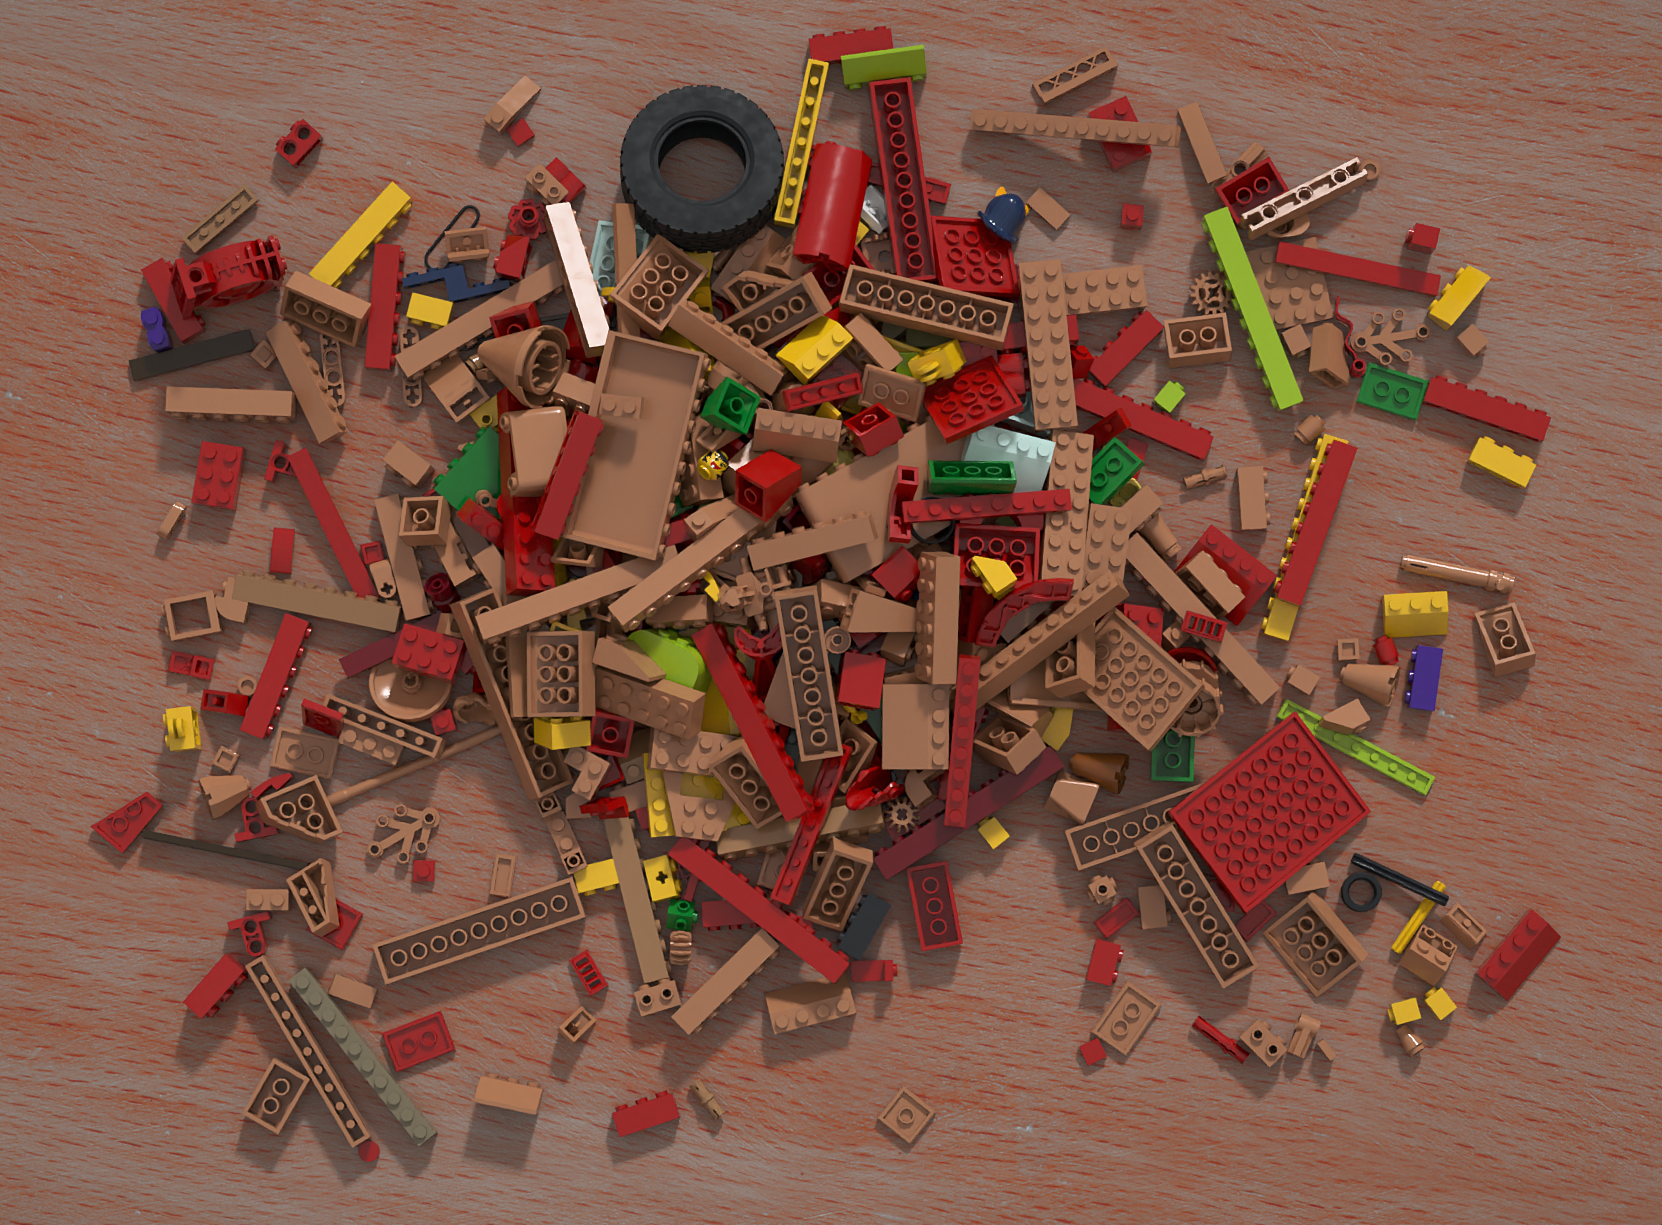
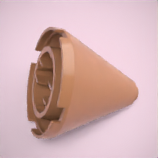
M543 325L487 340L478 348V356L482 363L521 404L533 409L543 408V404H551L554 401L553 390L564 372L568 373L570 367V360L566 359V349H570L568 338L561 329L550 325Z

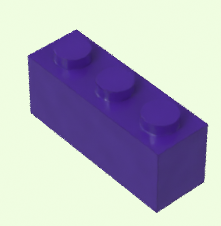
M1417 645L1415 650L1412 649L1410 662H1414L1413 670H1409L1407 682L1411 683L1410 691H1406L1405 703H1408V709L1428 712L1435 711L1443 655L1442 648Z

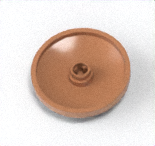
M392 659L372 668L369 678L371 696L380 711L397 721L416 722L433 716L444 707L452 693L453 684L395 668L391 663Z

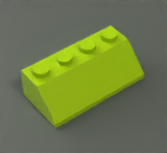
M924 44L841 56L845 89L849 88L850 91L862 89L861 86H867L869 82L911 77V82H919L923 80V77H927Z

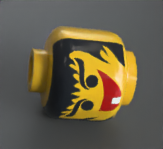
M716 450L713 453L707 451L698 460V473L706 480H717L729 469L728 456L721 450Z

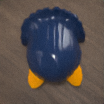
M1000 187L996 191L995 198L988 203L985 212L978 211L977 215L981 218L984 225L998 237L1007 242L1016 243L1018 238L1015 237V233L1024 223L1025 216L1029 213V205L1024 204L1018 195L1007 194L1005 188Z

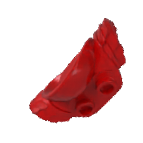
M882 764L876 765L859 773L858 780L854 782L846 794L845 805L851 811L876 806L880 803L896 799L906 793L905 785H898L897 782H893L891 771L882 769Z

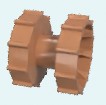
M1182 659L1180 664L1205 687L1171 729L1177 732L1179 737L1185 735L1200 738V735L1207 733L1211 729L1216 730V723L1220 715L1224 714L1223 705L1220 704L1219 697H1222V687L1219 686L1218 671H1213L1204 664L1203 660L1196 662Z

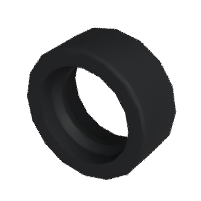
M1358 872L1348 876L1341 887V898L1344 904L1356 912H1367L1374 909L1382 897V888L1379 881L1373 875L1366 872ZM1365 880L1372 885L1374 895L1369 903L1359 905L1351 900L1349 888L1353 882Z

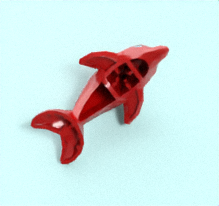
M779 623L768 635L761 639L748 634L742 627L737 626L734 630L736 646L744 654L755 660L752 682L755 685V693L758 699L764 703L776 672L772 658L783 647ZM773 721L777 736L785 744L790 727Z

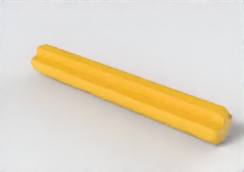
M1436 881L1432 888L1443 893L1446 886L1440 881ZM1424 898L1392 945L1391 949L1398 954L1403 952L1435 902Z

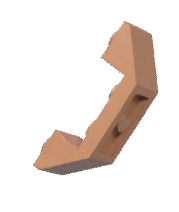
M554 791L534 799L558 848L568 875L588 867L582 849Z

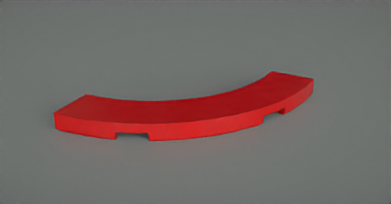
M1043 579L1027 583L1012 590L997 601L987 612L977 630L974 645L995 648L1006 623L1013 616H1016L1034 603L1058 600L1070 601L1074 579Z

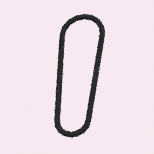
M473 205L464 206L444 231H448L463 211L468 208L474 209L477 213L476 220L470 227L474 228L480 218L479 210ZM444 231L425 254V264L428 269L432 268L428 263V255L445 235Z

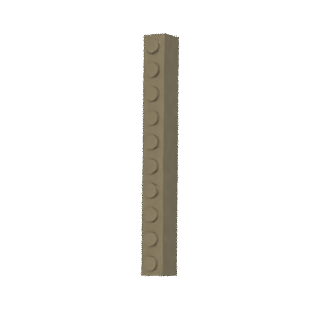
M305 967L289 980L291 985L416 1144L421 1146L434 1136L437 1130L311 970Z

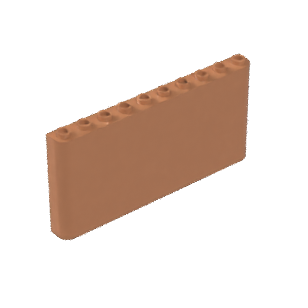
M608 330L588 413L603 420V430L601 435L596 437L594 454L589 456L587 473L581 477L579 494L574 496L572 513L566 517V528L560 537L658 561L660 557H664L666 552L665 538L669 536L671 531L670 517L675 513L676 504L674 501L681 489L679 480L686 468L684 459L691 447L689 438L696 426L694 417L695 413L699 412L701 406L699 396L700 392L704 391L706 385L704 375L705 371L709 370L711 359L708 358L707 353ZM601 393L644 398L642 419L599 414Z
M929 415L925 417V423L919 425L917 422L907 427L908 432L903 434L904 438L900 439L896 444L882 449L877 455L867 457L864 453H860L852 457V463L846 465L843 462L834 467V473L828 475L825 472L816 477L817 482L809 485L807 482L797 488L799 492L793 495L811 528H813L812 524L821 521H824L825 524L832 523V519L845 516V519L852 518V514L860 511H865L866 514L872 513L878 534L876 540L825 553L841 583L844 584L885 562L902 545L908 549L920 542L912 534L909 544L888 541V528H886L888 500L897 465L918 467L919 485L913 501L927 497H938L941 499L964 497L965 494L981 496L975 493H965L963 495L944 493L936 495L928 492V460L961 461L966 436L946 444ZM951 521L913 523V528L921 538L926 539L950 526Z

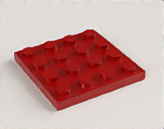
M931 215L933 252L939 286L980 296L1018 297L1020 291L1010 242L994 234L984 225L981 219Z
M993 356L961 369L951 378L944 380L942 377L937 382L926 386L922 403L946 444H950L1024 411L1022 402Z

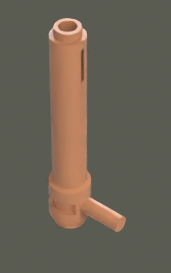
M1409 554L1402 556L1400 568H1404V571L1480 586L1488 591L1499 590V593L1503 594L1512 592L1515 577L1510 576L1509 573L1503 572V574H1499L1495 570L1485 571Z

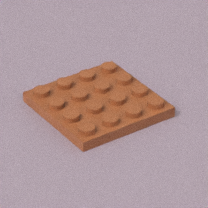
M1316 237L1288 242L1294 245L1318 249ZM1278 245L1246 251L1247 258L1276 331L1295 327L1299 324L1305 325L1334 318L1324 273L1274 263Z

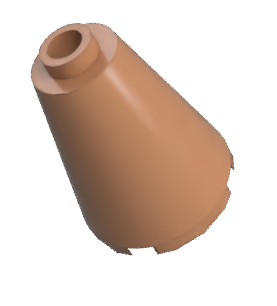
M1348 664L1347 667L1342 668L1340 679H1343L1344 685L1384 706L1390 707L1394 698L1395 688L1397 689L1400 667L1396 665Z

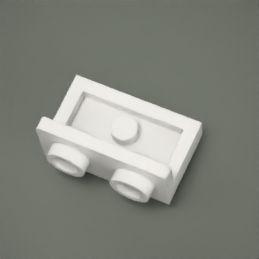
M870 185L866 189L861 217L869 224L872 230L880 234L887 229L883 195Z

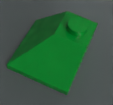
M726 377L707 398L700 418L717 428L745 435L748 432L761 397L731 378Z

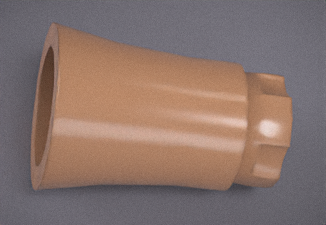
M1160 512L1145 522L1146 525L1138 531L1156 549L1159 555L1162 554L1165 560L1171 558L1182 548L1177 543L1178 540L1166 525Z

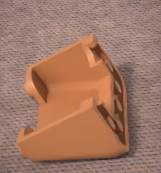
M561 406L505 412L501 415V429L505 433L511 434L515 472L508 478L507 482L511 497L543 496L567 432L565 410Z

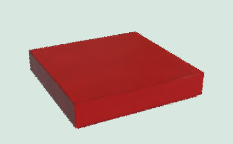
M336 899L339 927L323 937L312 933L309 925L306 931L343 951L363 913Z

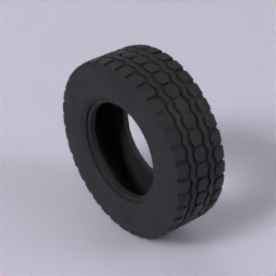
M691 85L685 86L683 89L677 88L669 91L668 94L664 93L658 96L657 100L653 99L649 102L646 108H643L636 115L629 129H627L620 152L622 193L626 204H634L636 222L643 230L646 229V233L651 237L655 238L659 234L677 248L683 249L684 252H720L722 249L734 248L736 244L740 245L746 242L748 238L751 239L767 224L775 212L784 177V152L781 139L767 114L761 108L758 109V105L749 99L748 101L744 95L736 94L733 90L721 89V87L713 85L711 87H707V85L693 87ZM694 138H710L732 148L740 157L745 172L738 185L728 194L713 200L697 201L682 197L669 188L660 174V165L666 154L679 143Z

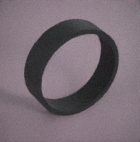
M927 497V498H923V499H921V500L941 499V498H938V497ZM951 520L948 532L937 541H928L921 538L915 532L913 524H911V534L922 543H939L946 540L952 534L956 520Z

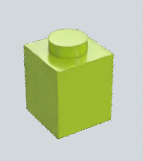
M1169 380L1155 397L1153 403L1164 412L1170 414L1186 393L1183 392L1184 387L1176 381L1172 383Z

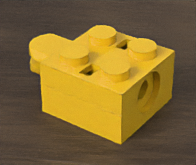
M954 339L919 352L907 364L913 378L919 379L921 383L927 382L926 386L937 382L936 379L941 377L944 380L953 377L956 372L962 369L961 366L967 361L958 340Z
M187 706L166 709V714H163V722L165 727L168 726V735H165L167 748L170 747V751L176 753L202 750L197 708Z

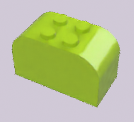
M668 627L665 630H654L653 628L639 630L627 638L635 641L666 673V678L663 679L706 693L712 675L692 637H683L679 635V631Z

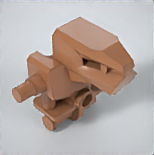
M741 558L739 560L742 567V575L736 577L737 586L721 590L717 595L719 604L725 612H735L744 609L746 616L755 617L759 631L767 629L764 613L776 608L775 592L781 588L782 590H789L792 584L791 581H788L785 566L775 568L780 583L777 584L772 567L753 572L748 558Z

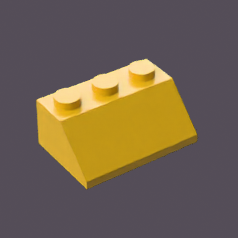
M1470 265L1466 269L1461 267L1454 276L1457 280L1452 285L1448 283L1440 292L1443 294V297L1439 301L1435 299L1427 308L1430 310L1427 316L1447 331L1490 280V276Z
M822 315L810 323L778 352L776 357L803 385H807L851 344L853 337L838 322Z
M1447 591L1388 594L1381 597L1384 635H1387V638L1447 635Z

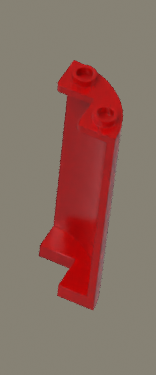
M832 141L816 144L793 255L803 264L821 262L831 272L849 270L872 159L865 155L863 150L837 145Z

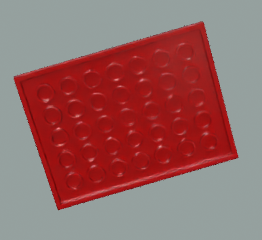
M1294 711L1167 813L1245 914L1362 820L1371 810L1297 712Z

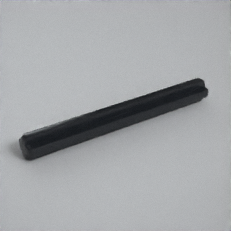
M1354 853L1351 859L1352 864L1437 904L1446 906L1449 900L1448 895L1358 853Z

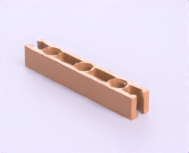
M1356 157L1242 214L1239 225L1243 230L1247 229L1246 225H1248L1247 237L1251 241L1365 184L1368 172L1366 169H1363L1357 175H1349L1352 172H1358V168L1361 165V162ZM1258 222V224L1255 226H1253L1251 223Z

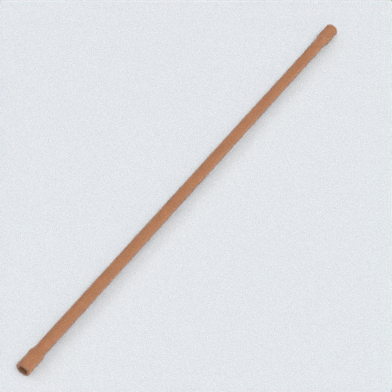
M496 725L444 747L440 760L502 735L499 726ZM425 755L326 797L331 807L348 801L352 797L440 760Z

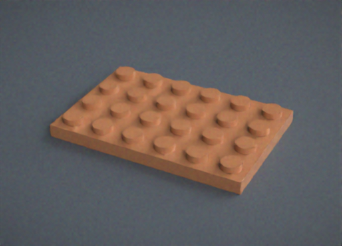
M1114 607L1095 627V687L1083 692L1147 750L1152 751L1205 685Z

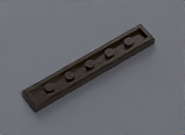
M248 329L128 361L133 380L138 381L250 352L255 347L251 331Z

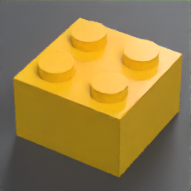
M582 716L535 717L534 743L551 750L591 745L590 720Z

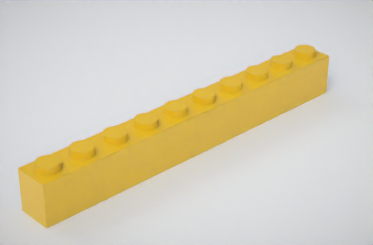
M1324 434L1322 439H1317L1315 450H1318L1316 458L1312 457L1309 470H1312L1311 476L1305 479L1303 490H1306L1305 496L1299 499L1297 509L1300 510L1299 516L1293 519L1291 529L1294 532L1292 538L1288 537L1286 550H1289L1292 541L1296 542L1298 534H1295L1298 523H1303L1305 518L1302 512L1306 502L1310 503L1313 496L1309 492L1313 482H1318L1319 475H1316L1320 463L1324 464L1327 457L1323 455L1327 443L1331 444L1333 440L1348 444L1349 441ZM1288 552L1286 558L1282 557L1279 565L1280 570H1282L1285 561L1289 562L1291 554H1289ZM1281 573L1280 578L1276 577L1273 589H1275L1277 581H1282L1283 573ZM1275 593L1274 598L1270 597L1267 609L1270 612L1268 618L1264 617L1261 629L1264 630L1263 635L1287 642L1289 641L1299 607L1275 599L1277 595Z

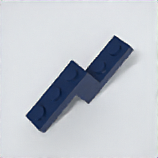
M459 263L449 264L446 269L441 270L438 267L426 270L427 273L420 275L418 272L409 273L406 275V278H402L405 289L445 281L449 301L454 304L499 294L511 287L509 280L498 278L494 279L491 284L485 285L484 282L473 284V288H469L465 268L463 265H459Z

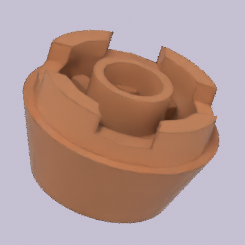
M717 360L715 365L710 368L706 384L713 388V393L726 377L731 378L746 387L749 381Z

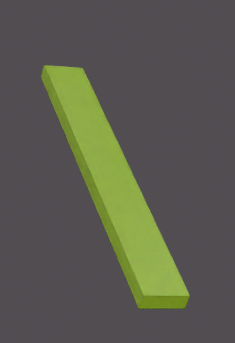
M1285 699L1276 718L1283 720L1296 711L1316 739L1426 796L1435 779L1434 776L1353 733L1346 735L1320 727L1318 722L1322 717Z

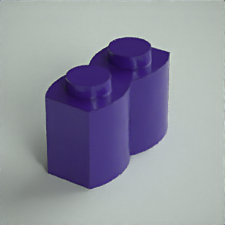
M157 307L141 311V321L145 329L148 330L147 339L151 348L157 353L171 350L173 342L171 335L166 330V319L163 313Z

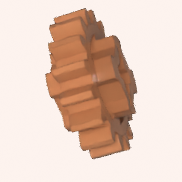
M1208 271L1206 276L1202 273L1199 275V279L1195 278L1192 281L1195 285L1189 287V290L1193 291V293L1188 295V298L1194 299L1191 306H1198L1196 312L1203 310V315H1208L1209 312L1210 314L1224 313L1223 309L1227 310L1230 308L1228 303H1231L1233 298L1230 297L1231 291L1228 292L1223 280L1226 279L1225 276L1220 278L1219 272L1212 276V272ZM1205 281H1214L1215 284L1205 283ZM1215 289V290L1213 291V292H1214L1213 295H1212L1213 297L1210 298V299H1208L1209 294H1210L1209 291ZM1208 304H1214L1215 306L1217 305L1218 307H1208L1207 305H1208Z

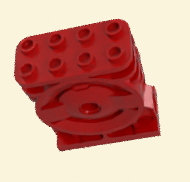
M273 235L267 237L266 242L256 239L224 246L196 258L189 265L185 264L184 258L176 259L170 282L182 319L190 318L195 307L202 306L207 309L221 308L267 294L272 289L274 291L280 290L284 275H286L287 264L285 259L280 257L279 250H281L278 238L274 239Z

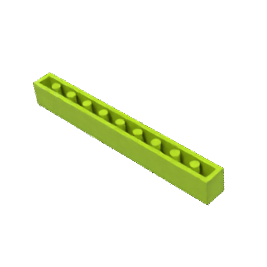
M1228 207L1204 215L1201 222L1202 229L1205 234H1209L1211 241H1208L1212 253L1216 252L1217 267L1220 272H1224L1226 277L1223 280L1226 290L1228 292L1231 291L1234 299H1231L1235 311H1239L1241 316L1239 319L1240 326L1243 331H1247L1249 338H1246L1250 350L1254 349L1257 356L1254 358L1258 370L1262 369L1264 374L1262 382L1266 389L1269 388L1272 396L1269 399L1272 407H1277L1279 412L1302 403L1304 400Z

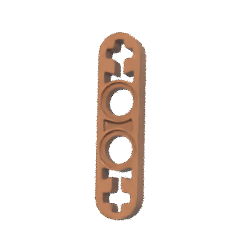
M408 326L400 332L401 352L407 349H404V345L409 346L408 339L404 338V335H408V331L415 335L412 338V345L420 341V335L416 328ZM402 371L404 402L407 406L416 408L423 402L422 377L417 379L415 383H409ZM407 386H419V389L414 388L415 395L419 396L415 403L408 400V397L411 396V389L407 390Z
M320 333L324 379L328 384V390L329 387L341 385V389L337 388L338 395L342 396V399H339L337 403V408H339L346 401L340 341L332 338V345L337 344V348L329 347L324 349V346H329L328 340L324 338L326 335ZM331 351L336 352L338 356L337 360L333 363H329L326 360L327 353ZM330 373H339L340 379L337 383L329 382L328 376ZM329 390L331 397H334V390Z

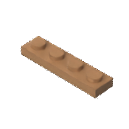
M244 184L181 238L197 254L259 200Z

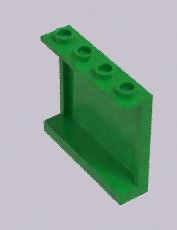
M490 426L486 428L481 427L475 434L477 438L472 444L468 442L461 450L463 454L458 459L454 458L447 465V468H449L444 475L440 473L433 481L435 485L432 488L458 511L469 498L475 501V494L479 490H487L492 495V498L498 499L501 495L499 434ZM488 497L482 499V503L488 501ZM491 506L484 508L498 519L501 518L497 508Z

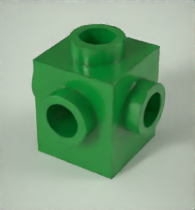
M670 899L666 928L691 932L692 924H697L698 911H694L695 902Z

